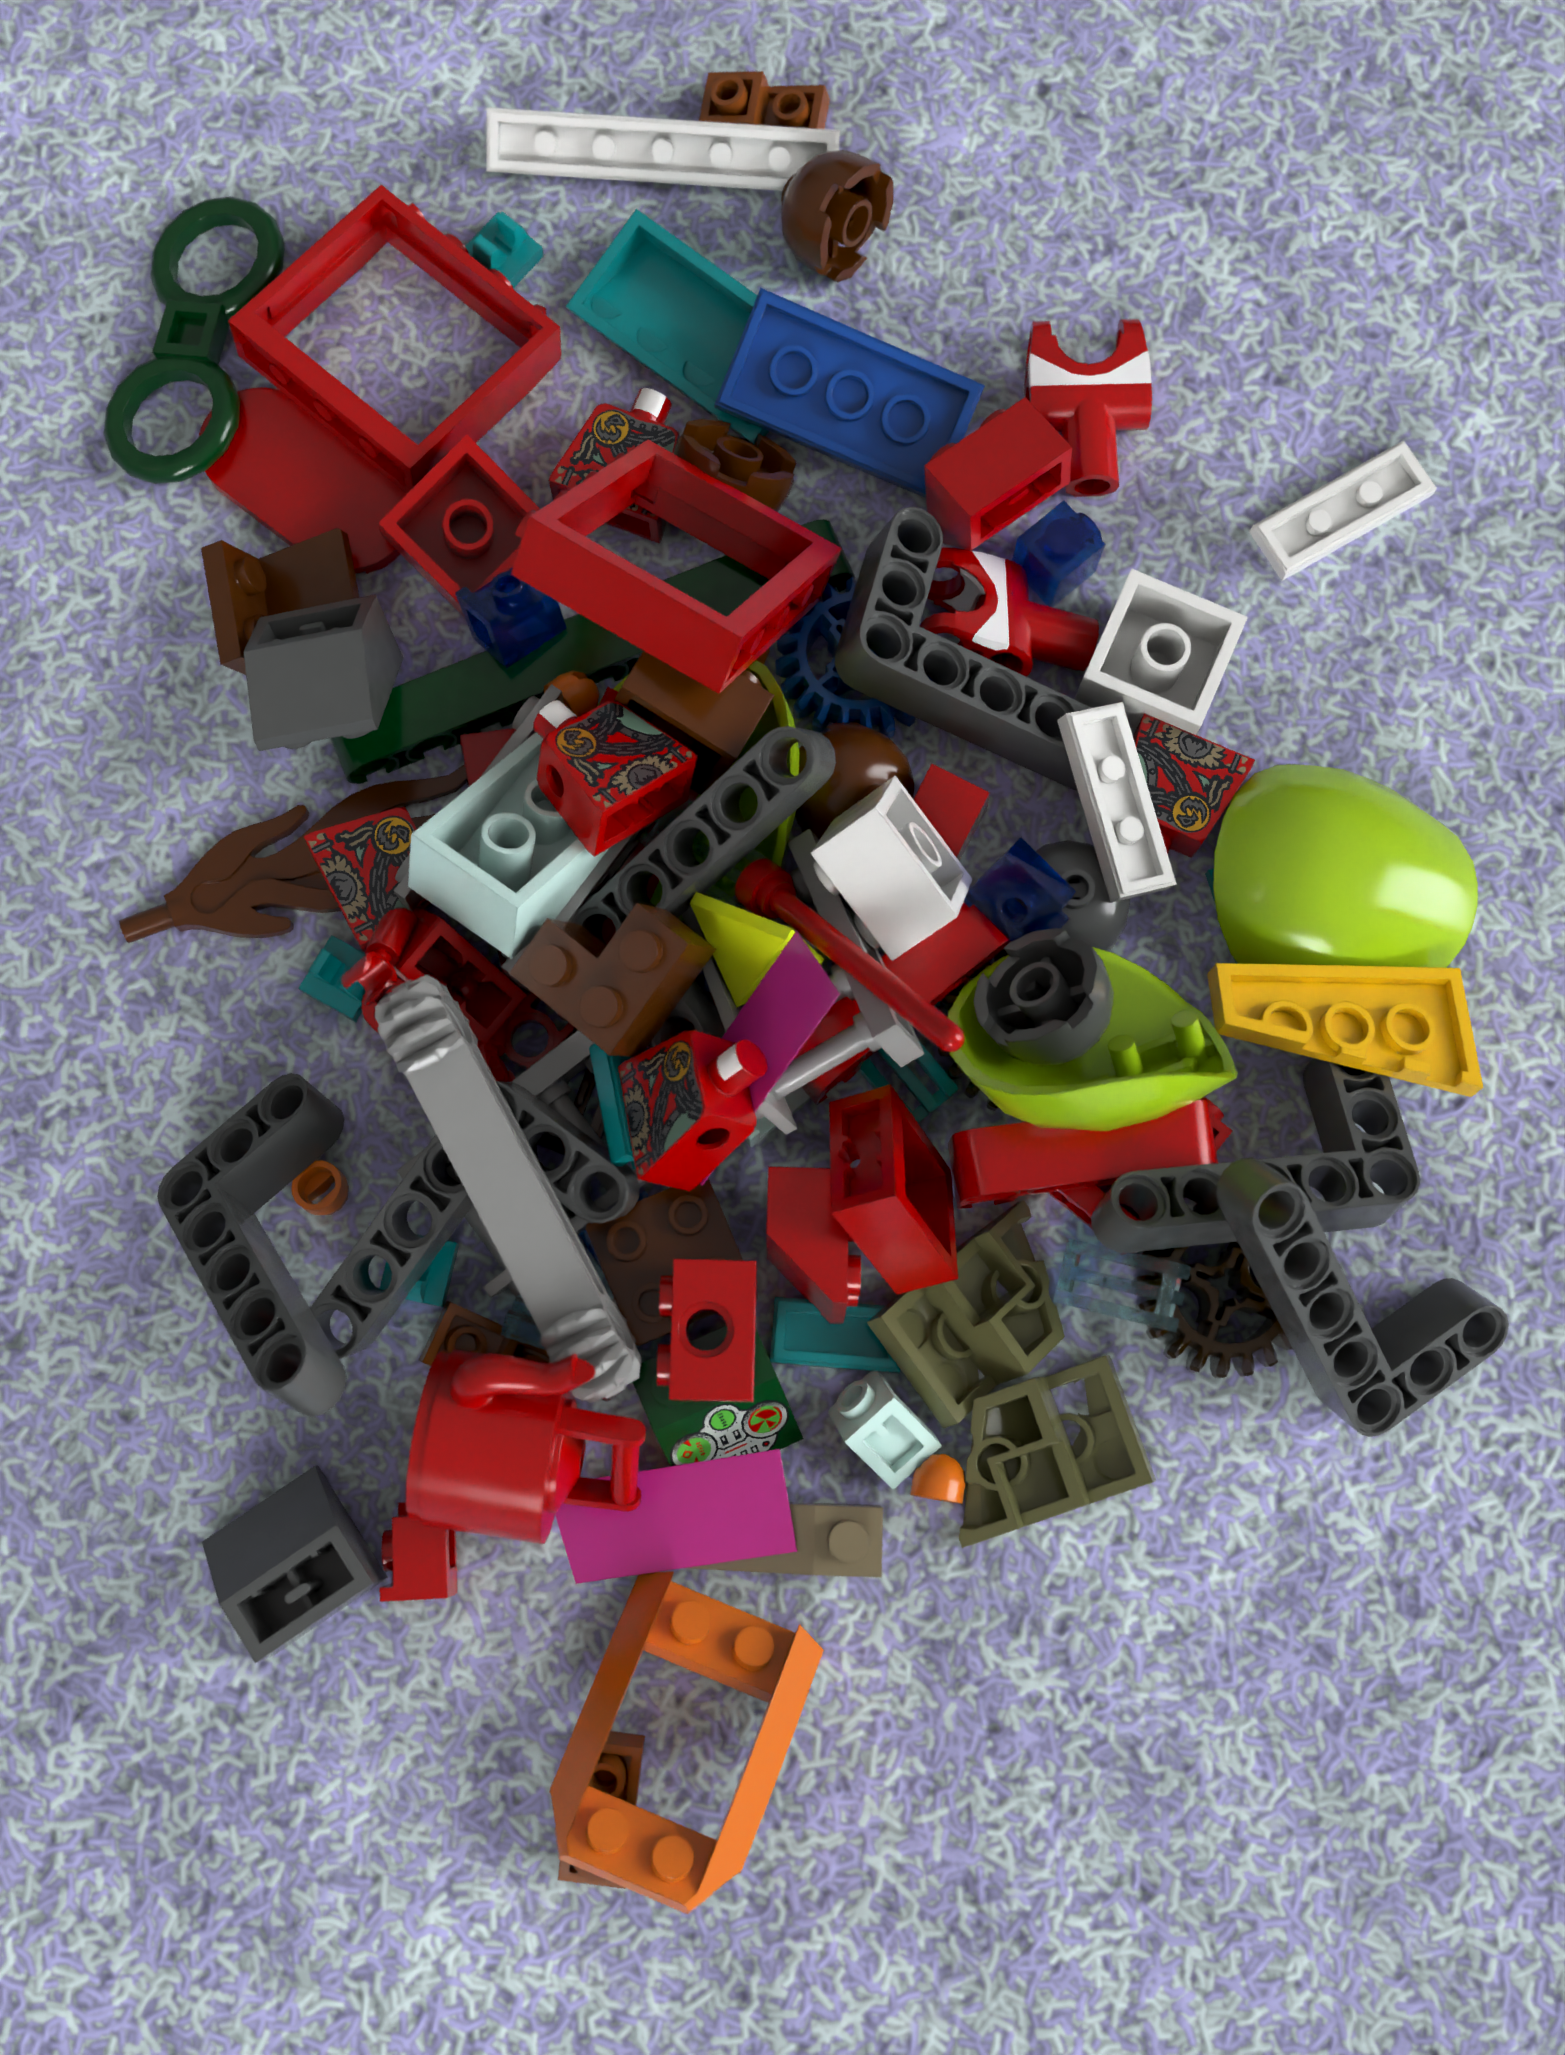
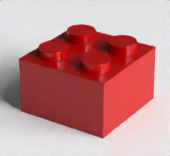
M466 434L378 522L381 535L462 616L471 622L515 578L511 575V571L521 538L515 535L516 530L529 511L534 510L537 512L540 508Z

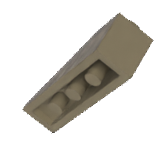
M789 1502L797 1552L688 1568L882 1578L883 1507L880 1505Z

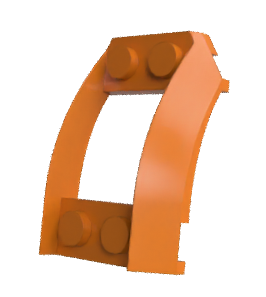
M653 1572L637 1576L549 1793H551L555 1819L554 1830L559 1860L685 1914H689L711 1897L717 1889L742 1871L790 1746L824 1650L800 1624L796 1632H792L672 1582L674 1572ZM643 1651L768 1703L716 1840L589 1786Z

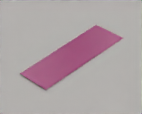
M798 931L791 937L722 1037V1039L735 1043L743 1039L749 1040L760 1048L766 1058L767 1072L749 1085L754 1113L840 995ZM711 1173L700 1183L702 1186L706 1182L708 1177L711 1175Z
M780 1449L638 1471L637 1486L641 1490V1503L633 1511L625 1512L562 1504L558 1512L555 1513L576 1584L797 1552ZM611 1476L600 1477V1478H594V1479H601V1480H609V1481H610V1477H611Z

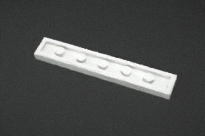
M486 108L487 172L783 191L788 179L796 174L804 164L818 154L839 150L840 130Z

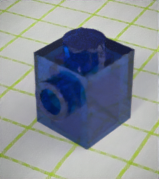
M1063 500L1017 538L1012 561L1020 564L1026 571L1029 587L1047 606L1054 607L1096 572L1106 544L1102 541L1101 532L1094 521L1084 513L1077 514Z

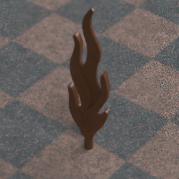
M464 765L449 775L376 784L351 794L332 807L295 842L276 854L267 857L255 858L261 850L291 835L308 819L309 811L304 805H297L283 815L230 833L205 853L173 891L164 895L166 903L119 920L120 928L126 941L131 943L172 927H176L180 932L193 929L240 938H267L291 932L294 924L287 917L259 913L257 910L274 907L317 913L340 912L341 910L309 851L303 836L397 807H407L408 805L431 801L457 792L467 782ZM435 814L411 819L418 829Z

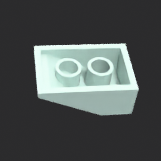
M536 732L411 834L408 887L511 959L532 941L547 918L556 919L608 851L606 849L595 857L591 855L539 788L537 771L543 738Z

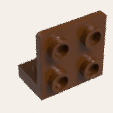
M339 528L261 558H256L223 540L201 548L220 665L246 675L244 649L259 617L359 598L349 537L346 532Z
M709 1178L703 1186L699 1184L691 1191L671 1187L636 1202L635 1207L625 1216L605 1223L589 1222L586 1225V1231L622 1316L627 1319L630 1332L636 1339V1346L644 1345L671 1333L672 1317L659 1316V1289L661 1275H673V1259L743 1260ZM701 1313L697 1315L691 1321L690 1324H693L697 1321L714 1315L715 1313Z

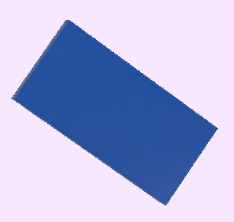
M760 288L715 401L714 408L926 498L924 465L930 461L932 456L941 447L949 443L956 444L964 438L985 385Z

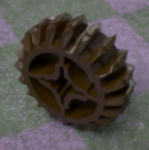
M1197 1204L1193 1206L1194 1212L1203 1214ZM1238 1241L1229 1242L1227 1250L1221 1252L1219 1260L1213 1267L1200 1263L1190 1265L1181 1261L1180 1258L1188 1247L1161 1249L1164 1251L1162 1254L1150 1250L1142 1251L1139 1254L1138 1261L1148 1268L1155 1269L1154 1276L1142 1275L1134 1278L1133 1286L1139 1290H1153L1154 1299L1137 1304L1136 1310L1139 1315H1146L1154 1311L1158 1312L1161 1321L1151 1325L1146 1330V1334L1150 1339L1161 1337L1167 1332L1172 1334L1174 1338L1165 1346L1163 1352L1168 1359L1178 1357L1187 1347L1190 1349L1186 1360V1369L1193 1373L1199 1372L1204 1367L1209 1356L1210 1370L1214 1378L1227 1377L1231 1359L1235 1370L1243 1377L1254 1373L1253 1355L1265 1367L1273 1366L1278 1362L1277 1353L1272 1343L1285 1350L1292 1349L1263 1290L1251 1279L1249 1263ZM1229 1269L1227 1274L1230 1276L1228 1287L1236 1291V1295L1243 1298L1237 1300L1234 1297L1222 1301L1223 1307L1219 1308V1290L1210 1286L1211 1282L1204 1279L1209 1277L1212 1280L1225 1276L1224 1271ZM1174 1280L1180 1282V1286L1193 1292L1198 1300L1199 1311L1196 1322L1199 1325L1197 1330L1190 1326L1178 1308L1174 1295ZM1236 1310L1248 1314L1256 1313L1266 1317L1262 1326L1253 1335L1239 1343L1215 1341L1219 1329L1227 1325L1230 1316Z

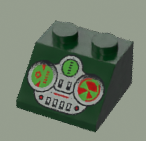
M727 1325L690 1341L693 1347L702 1351L716 1349L726 1338ZM757 1329L755 1337L754 1403L669 1400V1386H657V1356L642 1362L639 1378L632 1381L652 1430L670 1466L783 1449L804 1439Z

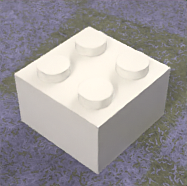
M1131 568L1074 700L1091 708L1123 702L1129 726L1135 730L1145 713L1196 735L1202 726L1248 617Z
M896 775L836 817L810 853L816 860L814 862V870L821 883L833 895L842 894L856 913L854 922L862 937L873 948L877 949L881 946L891 961L958 917L972 882L971 876Z

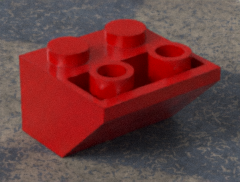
M1026 397L1006 410L999 409L993 412L982 422L977 430L956 444L949 443L941 447L932 456L930 461L924 465L927 512L936 519L941 527L943 544L971 551L1070 483L1072 446Z
M768 1166L767 1259L821 1312V1315L830 1324H843L847 1306H858V1296H860L861 1255H848V1242L854 1241L831 1213L830 1168Z

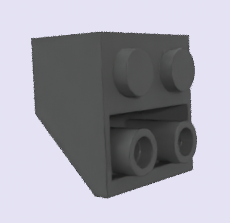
M376 594L259 617L244 649L253 739L258 750L263 751L280 747L298 749L313 741L340 736L350 739L358 738L372 730H378L402 664L403 656Z
M315 1465L202 1541L219 1605L255 1663L274 1656L388 1578L318 1465Z

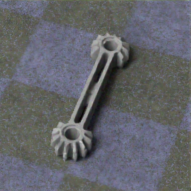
M429 975L414 981L408 980L392 989L393 992L381 999L380 1003L375 1006L378 1033L384 1039L387 1046L386 1052L393 1057L398 1071L403 1072L407 1077L542 1335L540 1342L546 1349L550 1362L558 1361L576 1353L578 1358L586 1360L593 1365L596 1371L594 1378L571 1390L572 1395L581 1401L586 1400L589 1403H593L603 1397L608 1399L625 1390L627 1384L638 1379L640 1376L641 1355L635 1345L636 1339L630 1332L627 1319L622 1316L616 1301L609 1297L477 1046L478 1039L470 1028L469 1020L461 1011L458 1001L451 997L447 987Z

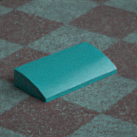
M636 209L568 302L566 308L719 421L731 423L730 429L748 442L755 445L758 434L765 436L769 432L714 408L715 401L757 295Z

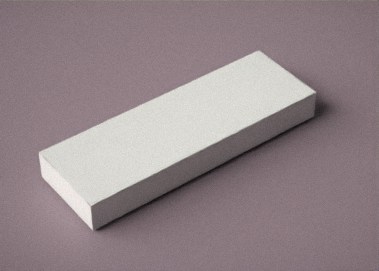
M1403 440L1254 524L1249 533L1279 578L1283 581L1429 498L1437 488Z
M1123 702L1066 713L1057 722L1110 902L1113 903L1167 890L1177 885Z

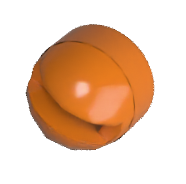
M570 671L560 674L544 686V693L551 684L561 690L564 704L578 717L596 708L598 705V687L592 679H588L582 672Z
M315 1160L293 1179L291 1191L296 1203L307 1212L314 1215H331L341 1210L348 1200L349 1186L345 1175L333 1164L323 1160ZM335 1182L334 1189L320 1202L313 1204L312 1201L325 1193L331 1184Z
M946 1454L931 1455L916 1468L912 1479L910 1495L963 1504L965 1491L964 1470L956 1459Z

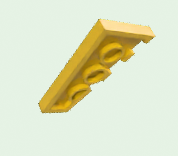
M1216 963L1207 973L1214 1026L1219 1035L1468 1097L1474 1096L1483 1089L1460 968Z

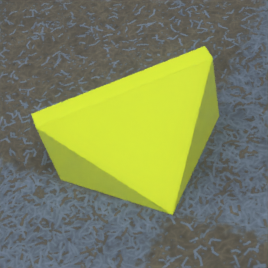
M696 892L690 901V905L706 941L716 948L713 956L736 1007L742 1006L748 1001L795 931L785 925ZM804 940L821 965L824 958Z

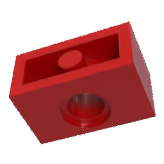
M673 1259V1275H661L659 1316L672 1317L671 1344H658L657 1386H669V1400L754 1403L757 1261ZM705 1312L718 1314L725 1320L727 1325L725 1340L719 1347L710 1351H702L693 1347L688 1338V1328L691 1321L697 1315Z

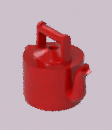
M454 1349L452 1352L441 1350L435 1356L429 1369L413 1430L406 1482V1510L408 1518L413 1521H420L423 1526L545 1544L551 1531L555 1513L558 1512L562 1504L625 1512L633 1511L641 1503V1490L637 1486L639 1449L640 1445L645 1441L646 1428L640 1420L579 1409L577 1407L575 1396L572 1395L571 1390L592 1380L596 1375V1371L592 1364L578 1358L576 1353L558 1361L545 1363L494 1353L485 1354ZM586 1440L612 1444L610 1481L580 1477L585 1456Z

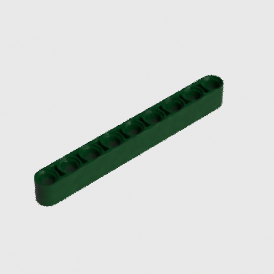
M821 519L801 525L842 548L830 521ZM843 549L828 580L833 587H837L839 592L846 589L847 580L851 577L855 579ZM725 555L663 581L727 617L767 583L769 579ZM577 614L392 688L378 730H372L358 738L350 739L340 736L330 739L347 781L351 784H362L368 782L366 776L384 768L388 774L425 759L424 752L439 746H443L444 750L460 745V735L479 733L481 729L496 723H500L501 727L512 724L523 704L531 696H536L540 699L544 694V686L560 674L570 671L582 672L588 679H592L595 684L611 677L614 678L615 682L622 680L630 674L643 650L581 614Z

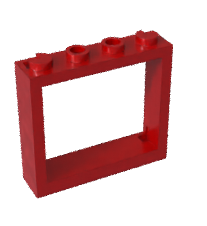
M382 185L376 188L228 320L238 356L405 493H408L466 434L477 443L561 359L560 326L546 316L545 307L539 304L532 305L514 290L509 280L496 269L488 270L469 254L467 248L457 237L449 233L444 235L426 221L422 212L413 202L409 206ZM387 242L520 347L508 361L418 445L285 337L369 262Z
M648 439L626 454L623 452L619 453L611 464L600 471H591L583 482L569 491H560L552 502L537 512L534 510L529 511L520 522L515 533L516 536L521 538L511 575L720 694L820 601L842 548L736 488L707 475L697 466ZM635 503L768 578L769 581L726 617L586 536Z

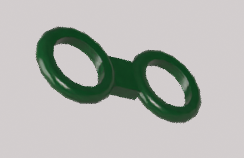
M230 196L206 199L183 210L164 228L153 249L150 278L159 301L166 306L152 351L156 358L137 366L117 385L106 407L103 433L112 459L134 478L153 484L183 482L208 470L227 451L239 427L241 401L232 377L219 366L230 326L228 320L281 274L285 242L276 220L255 202ZM235 225L249 229L256 235L258 240L257 258L249 274L235 287L220 294L206 296L186 292L180 287L178 281V262L185 248L200 234L215 227ZM179 381H192L202 384L209 389L213 399L212 416L204 433L192 445L174 454L153 456L136 449L132 438L133 418L140 404L154 390L168 383Z

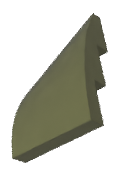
M1024 1200L1015 1203L956 1248L957 1280L899 1294L867 1322L943 1429L959 1424L972 1411L974 1399L988 1395L999 1384L1027 1375L1065 1337L1057 1306L1052 1302L1049 1295L1050 1281L1044 1260L1035 1261L1021 1224L1032 1217L1030 1209ZM997 1281L1007 1290V1293L1000 1298L996 1292ZM978 1369L985 1376L981 1380H979Z
M1110 1355L1096 1358L1047 1377H1035L973 1400L970 1428L972 1446L966 1465L965 1482H967L963 1525L959 1531V1541L961 1547L964 1548L1156 1481ZM1084 1379L1089 1415L1079 1413L1078 1415L1072 1413L1059 1414L1051 1389L1071 1382L1075 1384ZM1064 1420L1074 1421L1080 1425V1432L1073 1445L1070 1443L1062 1422Z

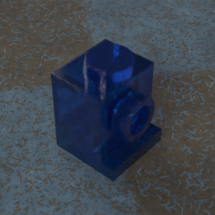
M512 568L500 573L491 582L474 593L467 587H463L455 592L473 639L506 668L567 629L558 604L559 602L511 575Z
M1020 837L970 887L964 903L969 908L974 904L1012 942L1033 931L1053 928L1061 929L1070 919L1062 909L1076 891ZM1014 897L1024 901L1027 910Z

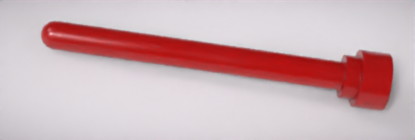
M758 859L750 863L741 872L735 885V895L737 900L753 914L764 918L779 917L943 1051L955 1052L962 1047L965 1040L963 1030L798 899L792 877L770 859Z

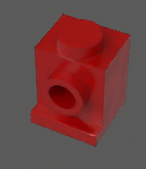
M397 1502L398 1516L392 1517V1530H385L383 1532L381 1546L383 1569L385 1572L393 1571V1583L379 1588L380 1602L442 1599L457 1594L456 1531L423 1526L420 1521L410 1520L407 1515L406 1502Z

